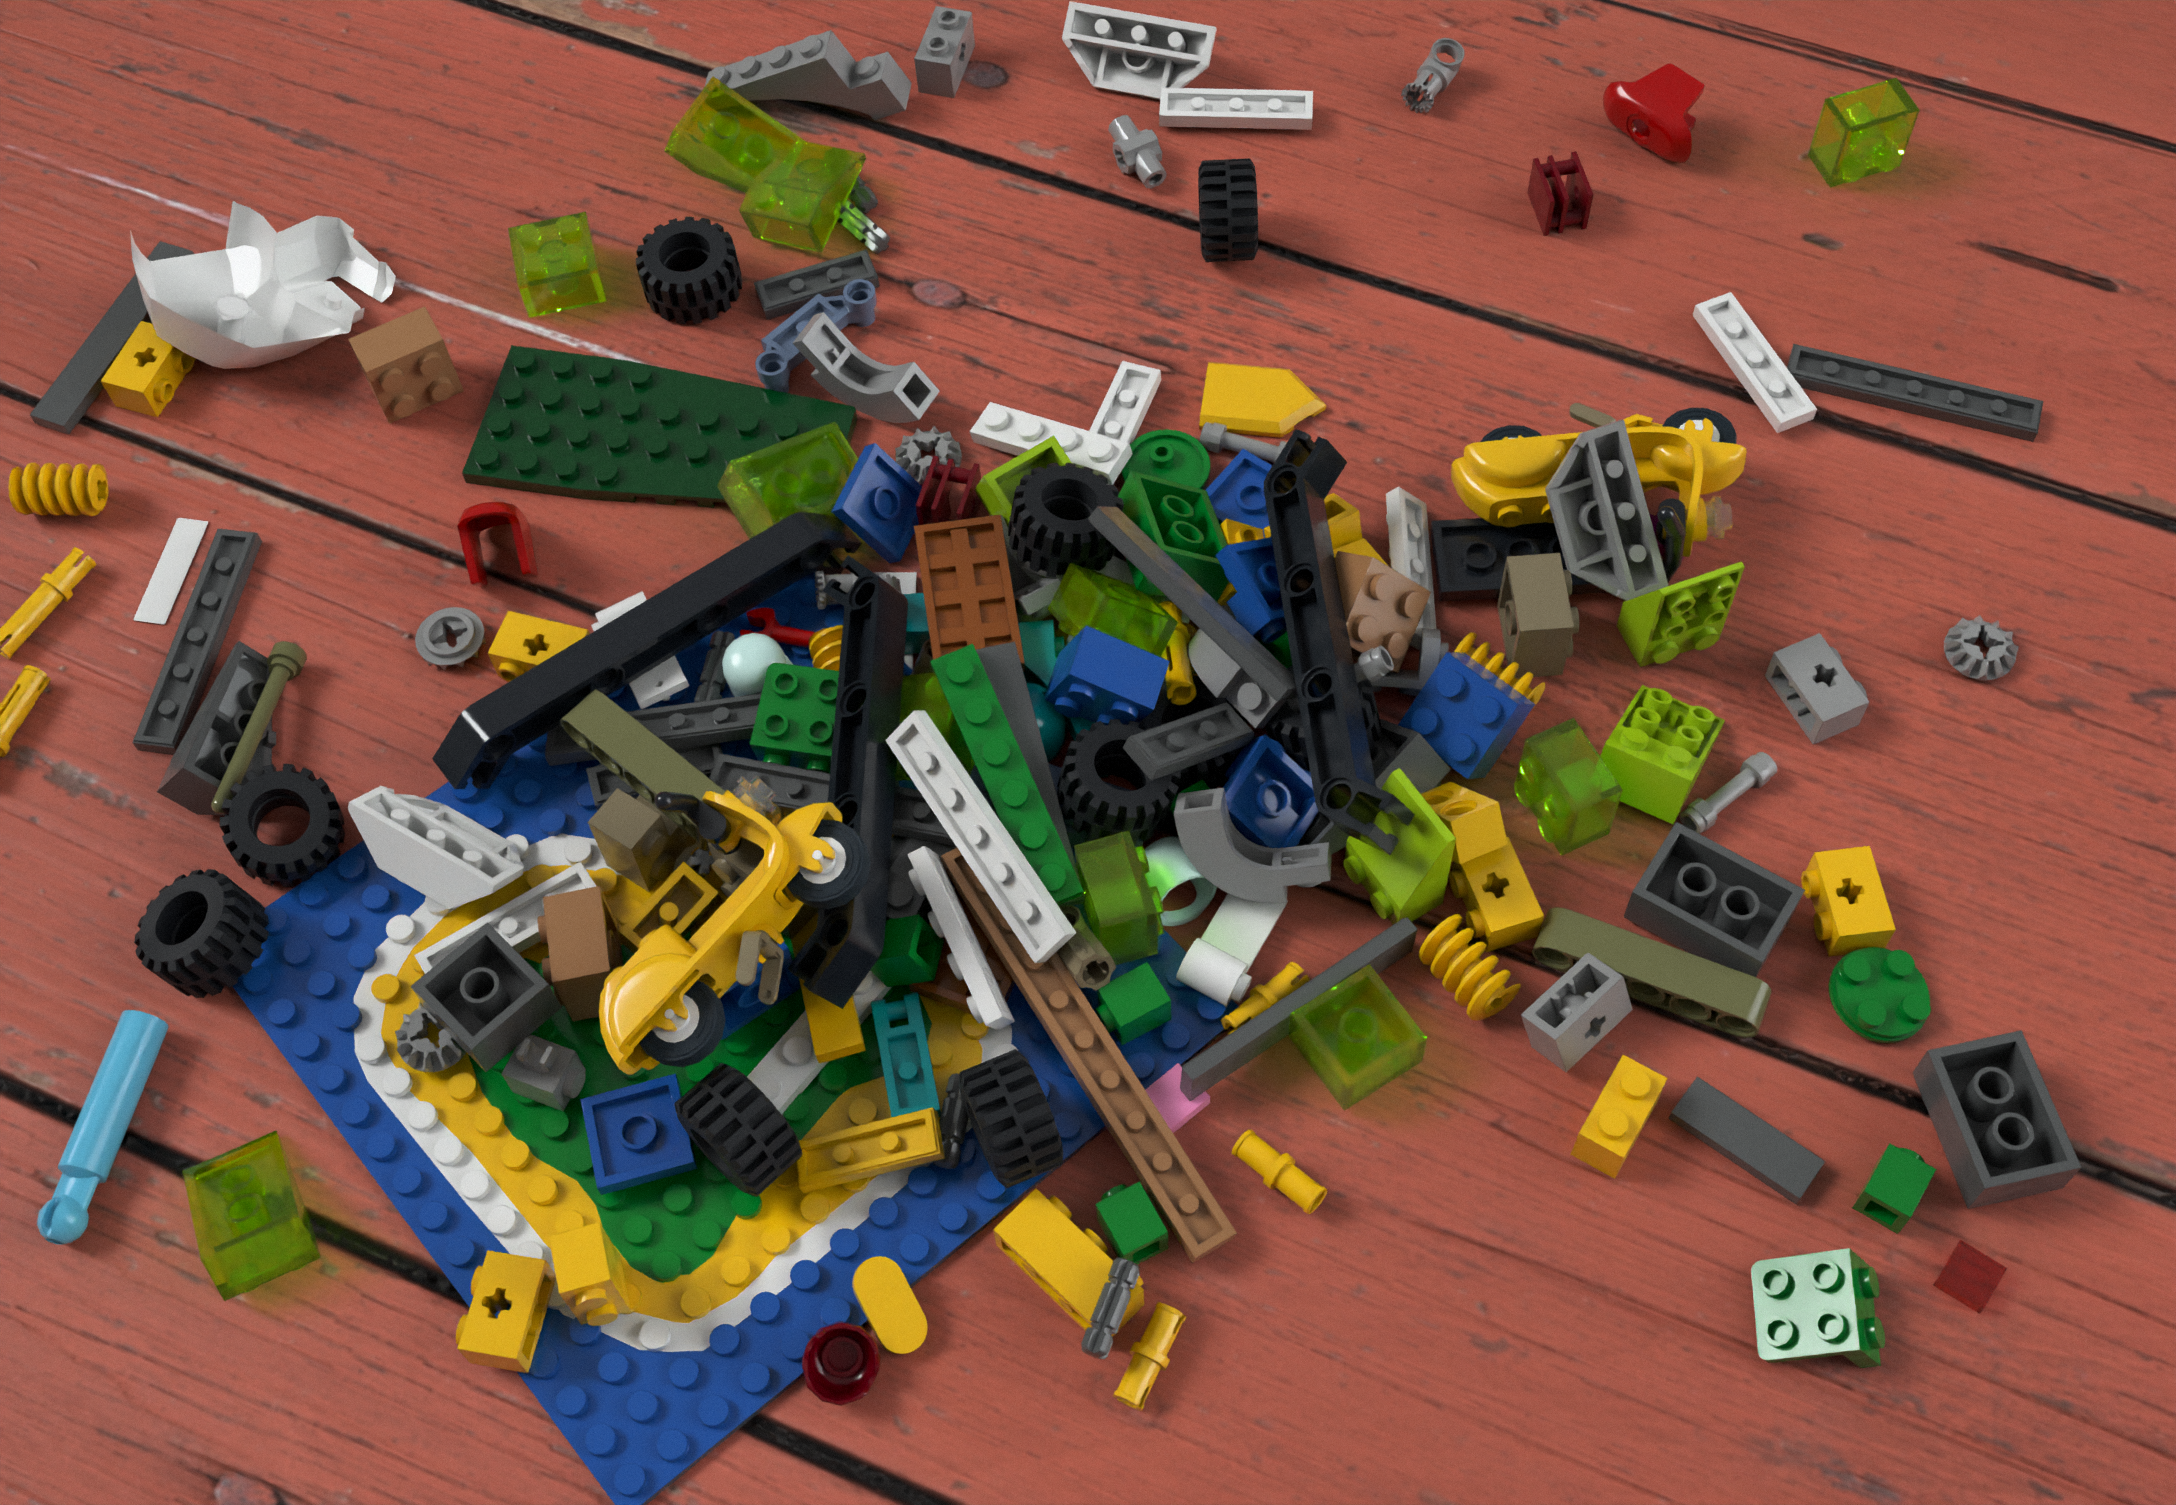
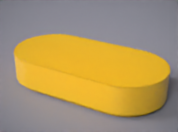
M882 1256L872 1257L861 1263L853 1275L852 1287L879 1343L884 1349L894 1354H906L916 1350L926 1338L928 1324L901 1268L890 1258Z

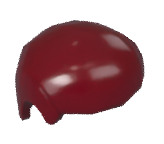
M838 1321L822 1327L809 1340L802 1358V1369L807 1388L821 1401L842 1406L860 1400L868 1394L879 1373L881 1357L875 1339L860 1325Z

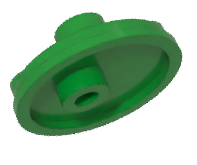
M1165 429L1148 432L1130 444L1133 454L1122 469L1124 482L1130 472L1135 471L1187 486L1205 489V484L1210 474V459L1206 449L1196 438L1181 431Z
M1878 947L1857 949L1845 955L1831 972L1829 996L1833 1008L1843 1023L1863 1038L1879 1043H1897L1907 1040L1922 1028L1927 1017L1930 1015L1931 1007L1928 986L1922 974L1915 967L1912 956L1903 950L1891 951Z

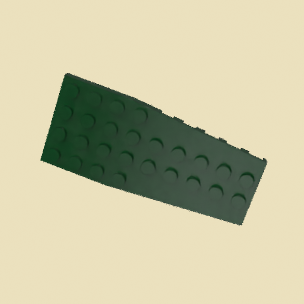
M511 345L462 475L465 482L470 484L588 500L635 503L636 497H653L656 504L675 505L676 499L696 500L698 507L714 508L715 502L738 503L740 510L755 511V505L759 504L779 506L780 512L795 513L796 507L819 508L821 514L828 515L832 508L854 433L857 414L855 407L628 360Z

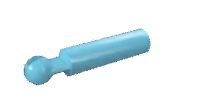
M125 1010L120 1016L58 1164V1169L62 1172L53 1197L38 1212L37 1227L40 1234L48 1242L58 1245L72 1243L87 1229L89 1220L87 1209L97 1185L105 1183L169 1028L165 1021L154 1015L142 1011Z

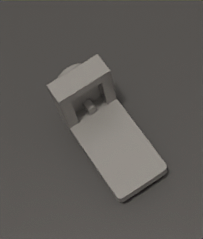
M1422 628L1418 671L1400 669L1398 673L1388 672L1383 677L1371 682L1373 692L1381 691L1382 686L1399 688V692L1402 694L1418 696L1449 649V643L1441 642L1440 629Z

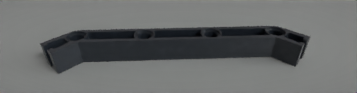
M1295 429L1264 480L1263 489L1315 803L1318 810L1347 835L1391 855L1398 843V838L1390 833L1388 835L1385 834L1379 827L1373 824L1377 814L1380 811L1392 814L1407 826L1415 814L1393 794L1376 787L1324 503V499L1344 469L1347 461L1327 439L1318 437L1313 442L1309 434Z
M796 512L471 704L458 716L433 756V761L454 789H465L468 785L467 780L469 777L473 779L472 784L476 788L490 789L511 754L561 725L560 720L594 690H598L606 696L612 694L810 573L823 571L824 574L829 575L841 574L845 569L841 566L843 562L832 550L835 548H845L844 550L847 553L854 554L862 542L837 516L810 512Z
M849 555L841 566L858 577L849 592L846 593L839 588L841 583L836 579H831L823 589V592L844 606L828 802L833 803L841 812L843 817L842 823L853 828L867 845L871 865L868 880L856 897L842 906L831 909L818 908L817 928L787 968L794 976L805 981L803 985L809 991L842 1009L874 966L884 946L897 757L885 740L900 725L908 601L904 594Z

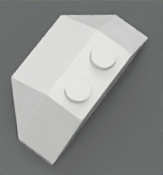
M1069 1L1062 40L1094 88L1160 100L1161 87L1183 88L1209 67L1217 28Z
M379 786L349 802L348 811L377 867L448 909L492 894L523 875L524 865L520 861V855L514 843L445 804L415 795L394 794V789Z

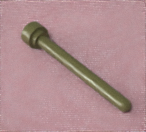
M287 641L277 642L268 656L267 664L270 676L211 803L212 810L217 814H225L221 808L224 799L232 800L234 796L230 789L236 782L241 785L287 681L299 676L305 665L307 654L300 646Z

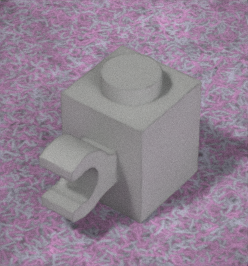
M530 1034L516 1046L502 1072V1076L513 1093L564 1112L569 1100L576 1098L585 1082L586 1069L576 1051Z

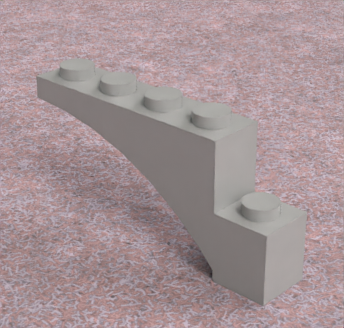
M832 30L818 35H810L803 40L786 46H778L771 51L754 57L748 56L742 61L724 67H716L708 73L701 99L709 109L752 100L787 99L811 101L859 111L877 120L906 110L912 82L889 52L872 57L868 56L856 62Z

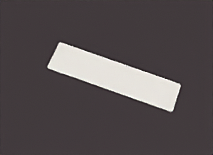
M178 518L135 614L134 621L162 625L166 623L207 528L208 521Z

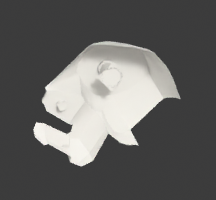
M233 201L225 249L149 261L140 252L130 230L134 268L143 301L157 336L182 352L206 364L223 369L257 367L294 356L335 335L349 333L351 325L363 319L365 308L361 309L356 302L332 281L325 280L339 276L382 303L392 294L396 277L386 262L378 261L353 238L354 229L337 217L315 216L277 233L262 215L247 206Z

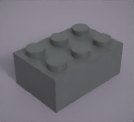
M1676 822L1634 888L1624 918L1688 953L1757 977L1793 916L1805 890Z
M2022 1030L1927 1050L1912 1074L1968 1209L2063 1189L2082 1168Z

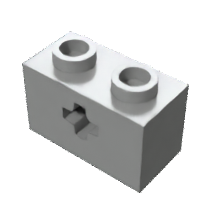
M940 6L935 7L914 58L918 92L950 98L955 97L975 47L972 12Z
M1820 633L1773 653L1765 677L1812 744H1816L1860 724L1869 704L1866 691L1860 682L1851 677L1843 666L1838 651L1834 647L1829 646Z
M1587 953L1521 1014L1531 1047L1567 1072L1633 1009L1624 977L1590 953Z

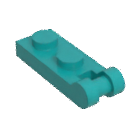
M918 992L904 994L903 1000L886 1003L885 999L871 1001L891 1117L934 1107L938 1112V1117H940L941 1110ZM908 1018V1025L890 1027L891 1021Z

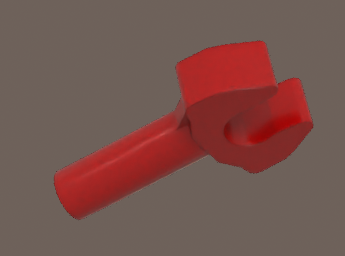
M763 607L746 613L750 625L764 627V629L759 632L742 629L739 631L740 636L750 633L764 634L780 643L809 648V639L815 632L780 625L777 622L774 609Z

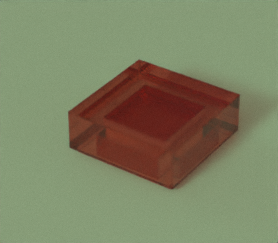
M1960 1240L1954 1247L1933 1285L1980 1314L2007 1268Z

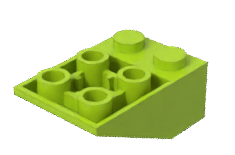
M1742 561L1623 602L1616 626L1639 667L1654 662L1657 664L1666 663L1680 653L1692 649L1704 650L1719 640L1745 568Z
M1642 685L1606 741L1588 787L1674 824L1725 720L1715 716L1705 707L1691 706L1672 698L1668 692L1662 689L1649 688Z

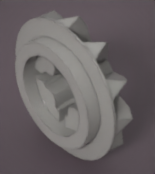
M935 426L930 431L924 432L917 427L914 435H903L900 447L895 448L896 462L922 485L933 457L927 455L922 459L920 450L930 452L932 449H935V454L939 456L940 464L947 465L950 458L954 459L955 467L960 466L962 454L959 442L953 439L950 431L941 433Z
M459 607L441 609L428 616L419 626L415 637L416 648L429 666L435 664L446 670L449 665L457 664L463 668L465 660L470 657L478 658V649L481 645L486 644L485 628L480 618L470 610ZM448 629L456 637L457 644L453 648L452 646L449 647L446 636L448 635L446 630Z
M1980 615L1970 621L1962 618L1954 627L1949 629L1944 640V652L1949 663L1961 674L1977 680H1993L2007 674L2016 662L2019 646L2015 645L2012 641L2013 632L2003 631L1999 627L1998 620L1993 623L1985 622ZM1978 637L1983 640L1986 647H1990L1984 659L1979 646L1974 645Z
M419 1002L418 1008L411 1014H403V1023L400 1030L395 1031L398 1053L407 1065L418 1071L438 1072L445 1070L460 1061L467 1053L433 1018L421 1002ZM430 1022L433 1025L435 1024L438 1029H443L439 1032V1048L434 1043H431L428 1038H424L428 1035L427 1027Z

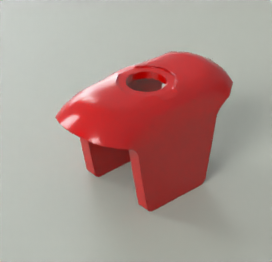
M1668 63L1636 82H1611L1603 94V108L1610 123L1637 144L1666 160L1685 163L1691 154V130L1696 123V118L1687 112L1702 95L1705 86L1677 66Z
M487 502L464 509L457 527L472 585L478 587L488 585L480 543V532L502 524H511L522 574L527 577L538 576L530 525L521 510L514 504Z

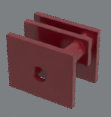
M1571 152V157L1568 160L1556 162L1553 155L1548 156L1547 163L1540 164L1539 159L1534 158L1527 193L1543 235L1548 236L1550 228L1555 227L1558 234L1563 233L1564 226L1578 223L1581 229H1587L1594 194L1577 152ZM1562 175H1567L1565 186L1561 178ZM1569 198L1574 208L1572 210H1567Z
M933 456L916 503L919 525L955 521L949 519L951 515L949 494L954 482L966 484L956 513L957 520L976 518L981 505V500L974 491L981 480L979 464L974 463L971 470L955 467L954 459L950 458L947 465L940 464L939 456Z

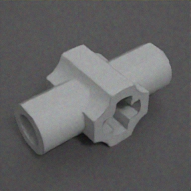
M1128 115L1115 118L1110 123L1108 130L1115 140L1113 143V153L1123 174L1136 172L1146 188L1151 189L1160 185L1165 180L1167 173L1159 162L1162 161V150L1153 130L1145 129L1139 132Z

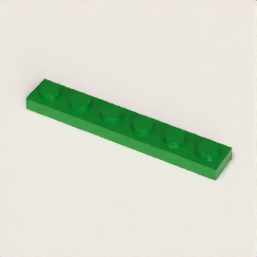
M970 644L930 661L997 817L1058 906L1083 896L1081 884L974 645Z

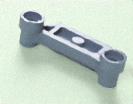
M856 279L844 287L843 295L823 297L821 294H817L761 340L765 352L761 353L755 362L758 378L765 388L788 393L791 371L806 359L793 342L815 314L824 312L840 331L852 323L859 327L871 325L875 321L874 308L877 304L874 285L868 280Z

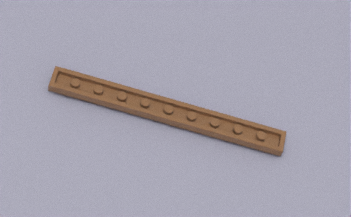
M958 848L941 855L940 860L949 879L1191 1262H1196L1234 1239L1237 1232L1057 952L1046 962L1035 964Z

